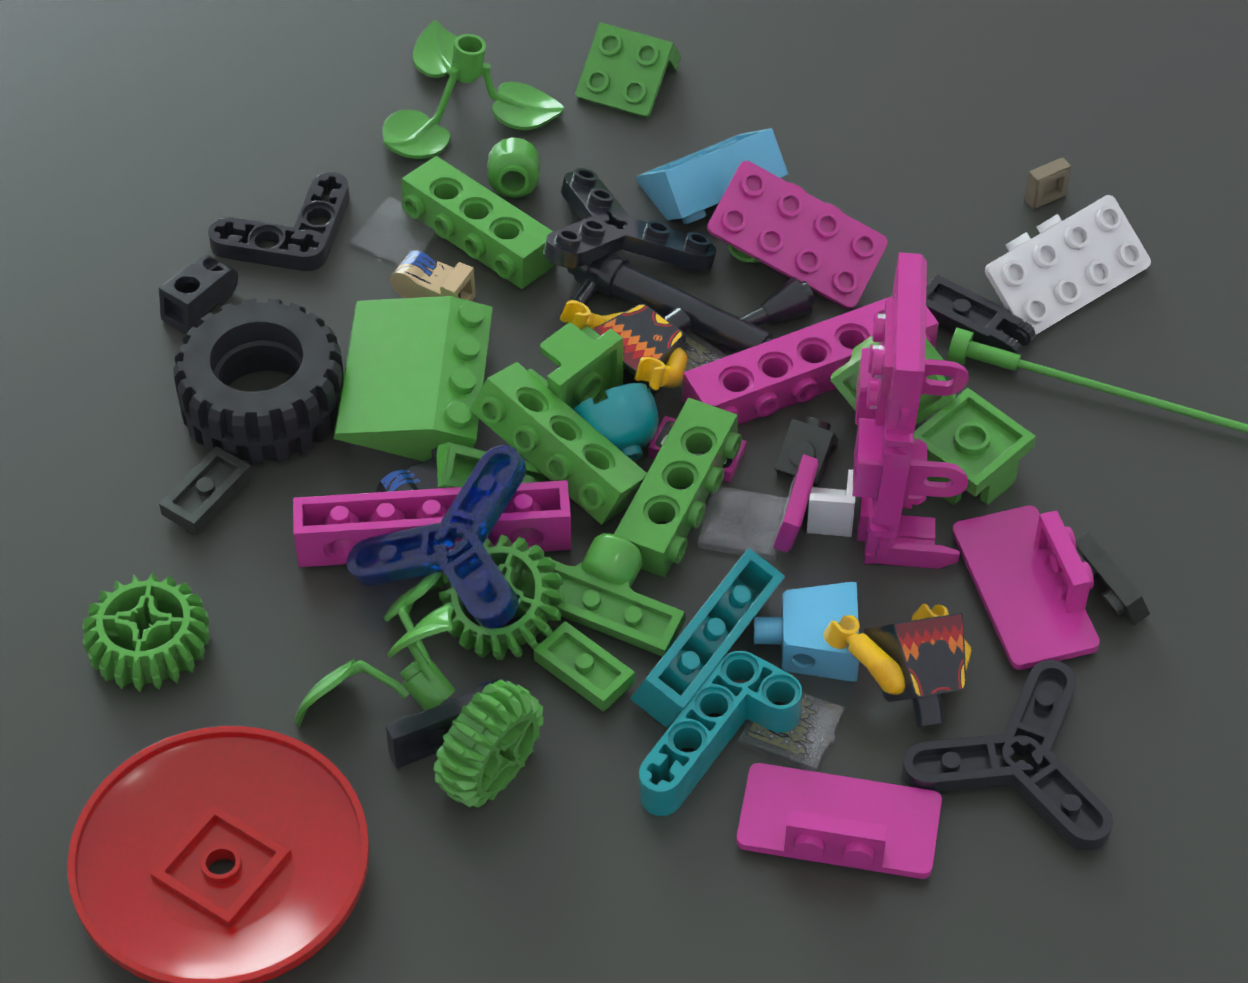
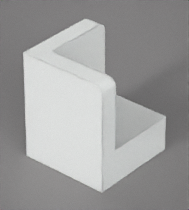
M848 470L847 490L812 487L809 498L807 533L852 537L855 496H852L853 470Z

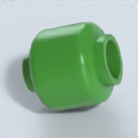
M512 137L503 139L494 145L489 152L487 178L490 186L496 193L503 197L515 199L528 195L538 185L540 158L538 151L530 142Z

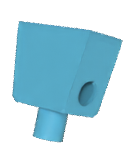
M857 582L786 590L782 593L780 617H754V644L781 645L782 669L786 672L857 682L859 660L849 652V645L845 649H836L830 646L824 639V631L831 621L839 623L842 617L846 615H852L858 620Z

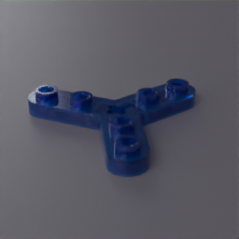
M499 445L488 450L475 466L440 523L361 540L348 554L346 561L348 570L359 583L365 586H374L444 571L470 614L482 627L492 629L507 624L514 617L519 601L516 593L483 543L524 479L526 463L523 458L510 445ZM460 537L462 541H458L455 544V539ZM455 544V547H454L453 550H449V549L447 548V547H451V546H453V545Z

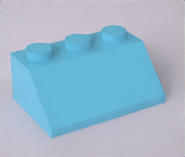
M769 128L739 134L635 177L639 186L666 220L682 218L683 224H687L707 216L705 209L719 204L738 166L743 161H750L779 178L788 175L773 130Z

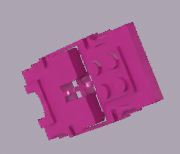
M899 252L892 298H886L884 314L875 313L873 342H879V345H870V348H862L856 387L855 425H858L854 449L852 496L860 497L857 541L865 542L864 564L939 569L957 563L960 551L942 545H935V518L901 514L902 508L912 509V504H921L926 500V496L952 497L965 491L968 486V477L958 465L947 462L927 461V444L921 439H914V431L921 394L954 395L966 386L969 376L966 368L959 363L925 359L927 261L922 254ZM943 375L950 376L953 379L949 381L930 380L927 376ZM927 477L949 478L951 481L933 482L927 481Z

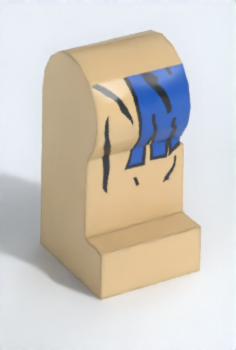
M411 251L390 277L392 287L403 298L454 296L472 301L476 296L473 267L459 262L454 268L439 261L435 262L427 254L420 251Z

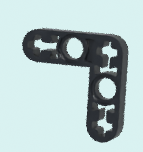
M325 172L316 176L310 185L294 227L234 217L217 219L208 229L212 252L221 258L300 271L319 269L327 261L349 203V187L346 177L337 172ZM330 193L329 202H326L324 195ZM318 216L329 219V222L323 225H312L309 223L311 219ZM267 239L278 242L276 246L269 249L257 246L258 243Z

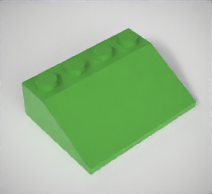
M454 296L357 301L354 309L333 439L419 461L432 458L431 450L447 442L473 448L477 439L479 418L470 411V408L483 387L493 307Z

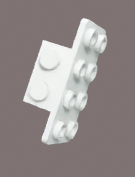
M1106 195L1063 221L1058 214L1037 226L1040 234L1032 239L1026 232L1005 245L1009 252L987 264L985 274L1005 308L1009 309L1011 314L1031 324L1034 327L1035 334H1038L1147 269L1151 264V260L1116 199L1111 195Z

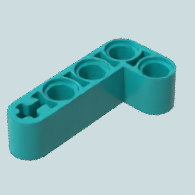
M734 651L723 657L642 762L639 768L640 802L643 808L656 816H667L678 810L746 719L777 734L793 730L801 719L802 686L800 682L791 674L746 651ZM735 680H745V681H747V682H745V683H736V682H733V681H735ZM774 702H785V703H788V704H786V705H776V704H773V703H774ZM711 713H717V714H720V715H722V716H719V717H709V716H706V715L711 714ZM683 748H693V749H696V750L693 751V752H683V751H680V749H683Z

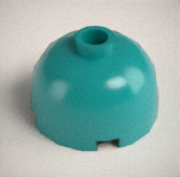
M632 383L611 388L605 391L607 399L594 404L592 397H590L573 409L632 461H636L643 456L642 449L651 443L658 431L659 417L656 403L650 389H647L646 384Z

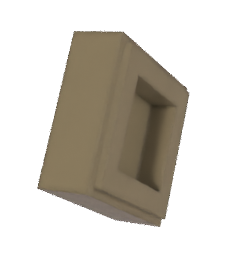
M1064 157L1029 171L1025 202L1032 209L1066 196L1071 165Z

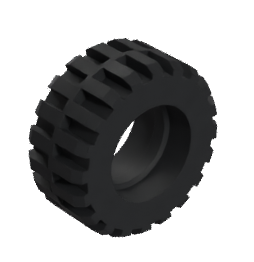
M256 298L246 299L244 304L233 306L230 303L220 307L219 313L215 315L209 313L201 318L198 322L199 327H192L184 336L183 344L181 343L177 348L174 357L175 366L173 367V373L184 425L188 426L189 434L196 442L204 443V449L210 452L217 446L241 460H250L252 465H265V460L277 459V463L290 460L291 454L298 452L302 455L313 448V442L318 441L321 443L332 432L331 426L334 427L336 425L344 372L341 349L337 343V337L333 330L325 325L323 319L313 312L306 314V308L291 302L287 306L283 305L280 299L268 298L267 302H257ZM257 371H279L293 376L284 384L265 391L246 392L228 387L236 379Z

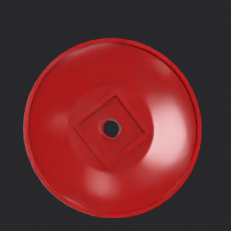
M245 726L201 728L165 738L146 747L127 759L103 780L84 806L74 827L67 860L68 882L74 907L86 933L109 959L135 976L152 983H262L294 969L311 958L344 925L358 902L365 884L369 865V838L364 811L351 784L329 759L311 746L290 736L261 728ZM228 859L235 863L233 869L225 874L217 875L209 871V867L217 860Z

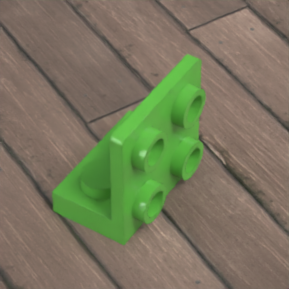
M599 22L575 95L581 100L648 118L651 115L666 68L677 71L682 56L673 42Z

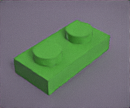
M566 621L534 649V661L603 712L635 683V672Z

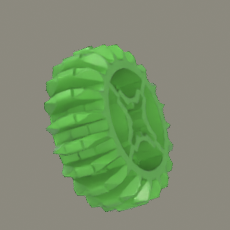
M501 534L497 545L493 546L488 538H482V550L476 552L471 546H466L465 552L469 558L465 562H462L460 559H452V566L456 569L457 573L455 575H443V582L451 589L439 592V599L443 604L451 602L454 605L451 615L452 631L448 632L453 638L460 637L459 644L465 650L475 647V652L479 657L485 658L492 650L493 656L497 660L503 661L507 649L510 648L515 657L521 658L523 652L521 645L528 643L532 649H535L539 645L535 637L540 632L544 636H550L553 632L547 621L561 620V613L554 606L565 602L564 594L562 591L557 590V588L563 585V579L559 573L553 572L556 564L551 557L543 558L544 552L538 545L528 548L527 541L520 537L511 545L509 538ZM497 569L492 576L483 578L488 573ZM523 570L530 572L534 576V599L528 598L523 591H520L523 583L520 576ZM506 591L510 594L511 597H507L504 601L500 598V603L498 604L492 599L496 598L499 594L504 597L503 592ZM471 596L476 597L483 604L480 613L483 616V620L480 626L473 623L470 618L469 601ZM519 616L522 617L517 622L506 627L511 619Z
M153 572L147 581H140L133 574L130 584L123 585L115 581L113 593L100 591V603L89 604V617L83 619V646L85 652L88 653L91 666L94 667V670H100L101 676L104 677L106 682L115 679L116 684L121 689L133 682L134 687L139 692L142 691L145 684L153 683L160 690L163 680L169 678L178 684L180 671L193 673L194 661L204 660V646L209 645L210 640L208 612L205 611L203 602L198 594H192L187 583L177 585L171 575L162 582H159Z
M501 679L494 684L486 685L481 693L477 692L474 694L471 702L467 706H462V711L457 719L452 720L453 725L449 732L443 736L444 743L437 750L436 756L438 760L434 763V771L436 772L435 782L440 785V788L458 803L462 802L468 807L475 806L478 808L484 805L488 799L494 800L497 793L504 790L510 781L516 777L519 770L525 767V761L534 752L533 746L540 738L539 729L543 725L544 720L542 717L543 706L539 704V700L531 696V692L518 684L516 686L510 681L505 682Z

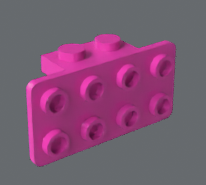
M743 161L738 166L707 224L708 232L714 237L789 278L795 277L799 282L806 281L812 291L845 309H852L858 303L888 244L887 238L884 235L844 214L838 207L830 203H824L808 194L800 186L786 182L750 161Z
M1028 505L958 521L953 525L952 536L1010 665L1014 669L1024 670L1034 667L1041 661H1062L1091 654L1098 650L1100 639L1085 610L1089 590L1094 586L1092 570L1087 562L1081 561L1076 551L1075 535L1069 526H1064L1057 510L1040 514L1036 507Z
M755 763L750 767L736 843L740 849L925 879L932 873L942 797L933 790Z

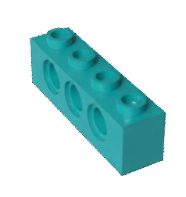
M748 548L635 691L630 700L668 728L785 578V575L752 549Z

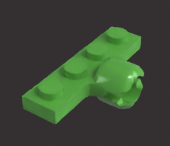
M603 533L594 538L583 561L578 565L568 566L553 560L556 564L553 572L559 573L563 579V585L557 588V590L562 591L565 596V602L554 606L561 613V617L662 657L676 641L686 621L685 611L636 593L631 589L643 562L640 550L630 541L618 535ZM523 570L520 576L523 581L520 591H523L528 598L534 599V576L530 572Z

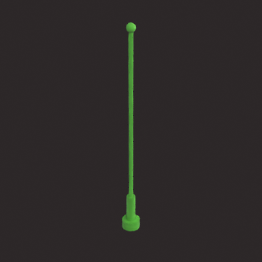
M956 328L951 340L947 361L965 365L967 358H971L1013 371L1021 368L1248 434V424L1021 360V355L974 342V332Z

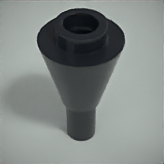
M792 277L764 301L760 308L740 318L760 327L768 322L775 323L812 315L811 305L815 304L816 300L806 281L799 282L795 277Z

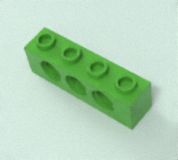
M435 156L402 178L403 211L520 289L525 288L555 266L543 255L547 235L553 232L552 230L438 156Z
M518 362L487 378L470 408L473 414L551 481L568 480L569 497L601 525L630 506L647 474Z
M688 397L614 535L630 541L640 550L643 562L642 570L665 578L672 563L679 564L687 548L688 540L686 537L691 527L697 529L700 526L706 510L705 501L709 493L716 494L721 486L724 477V469L722 468L727 458L733 460L740 449L742 435L738 434L737 414ZM677 487H686V489H675V488H677ZM660 521L669 522L667 524H656Z

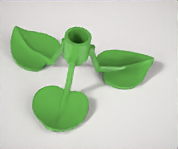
M433 20L416 41L412 60L415 68L428 77L440 78L447 74L450 76L436 114L431 120L426 114L417 110H400L391 114L383 125V145H386L389 150L398 155L413 159L431 158L443 152L449 144L450 133L447 129L437 124L442 119L456 80L463 83H472L479 76L483 75L488 96L490 99L495 100L492 106L494 117L502 124L517 130H531L547 124L563 113L564 106L546 93L520 82H504L499 86L497 92L494 89L490 75L491 65L484 63L486 42L474 34L456 36L446 30L437 20Z
M442 569L429 574L416 586L406 591L396 600L383 617L388 622L395 615L399 614L407 631L387 653L388 657L391 658L406 646L410 650L415 661L400 673L405 681L401 684L363 660L356 662L353 659L327 674L308 692L295 717V724L298 728L309 706L339 685L344 679L358 673L369 674L397 691L402 699L411 694L424 711L440 705L455 692L456 689L431 660L421 639L431 635L452 631L451 615L454 605L449 602L424 617L415 627L409 617L414 601L422 597L429 590L444 588L443 575H445V572Z

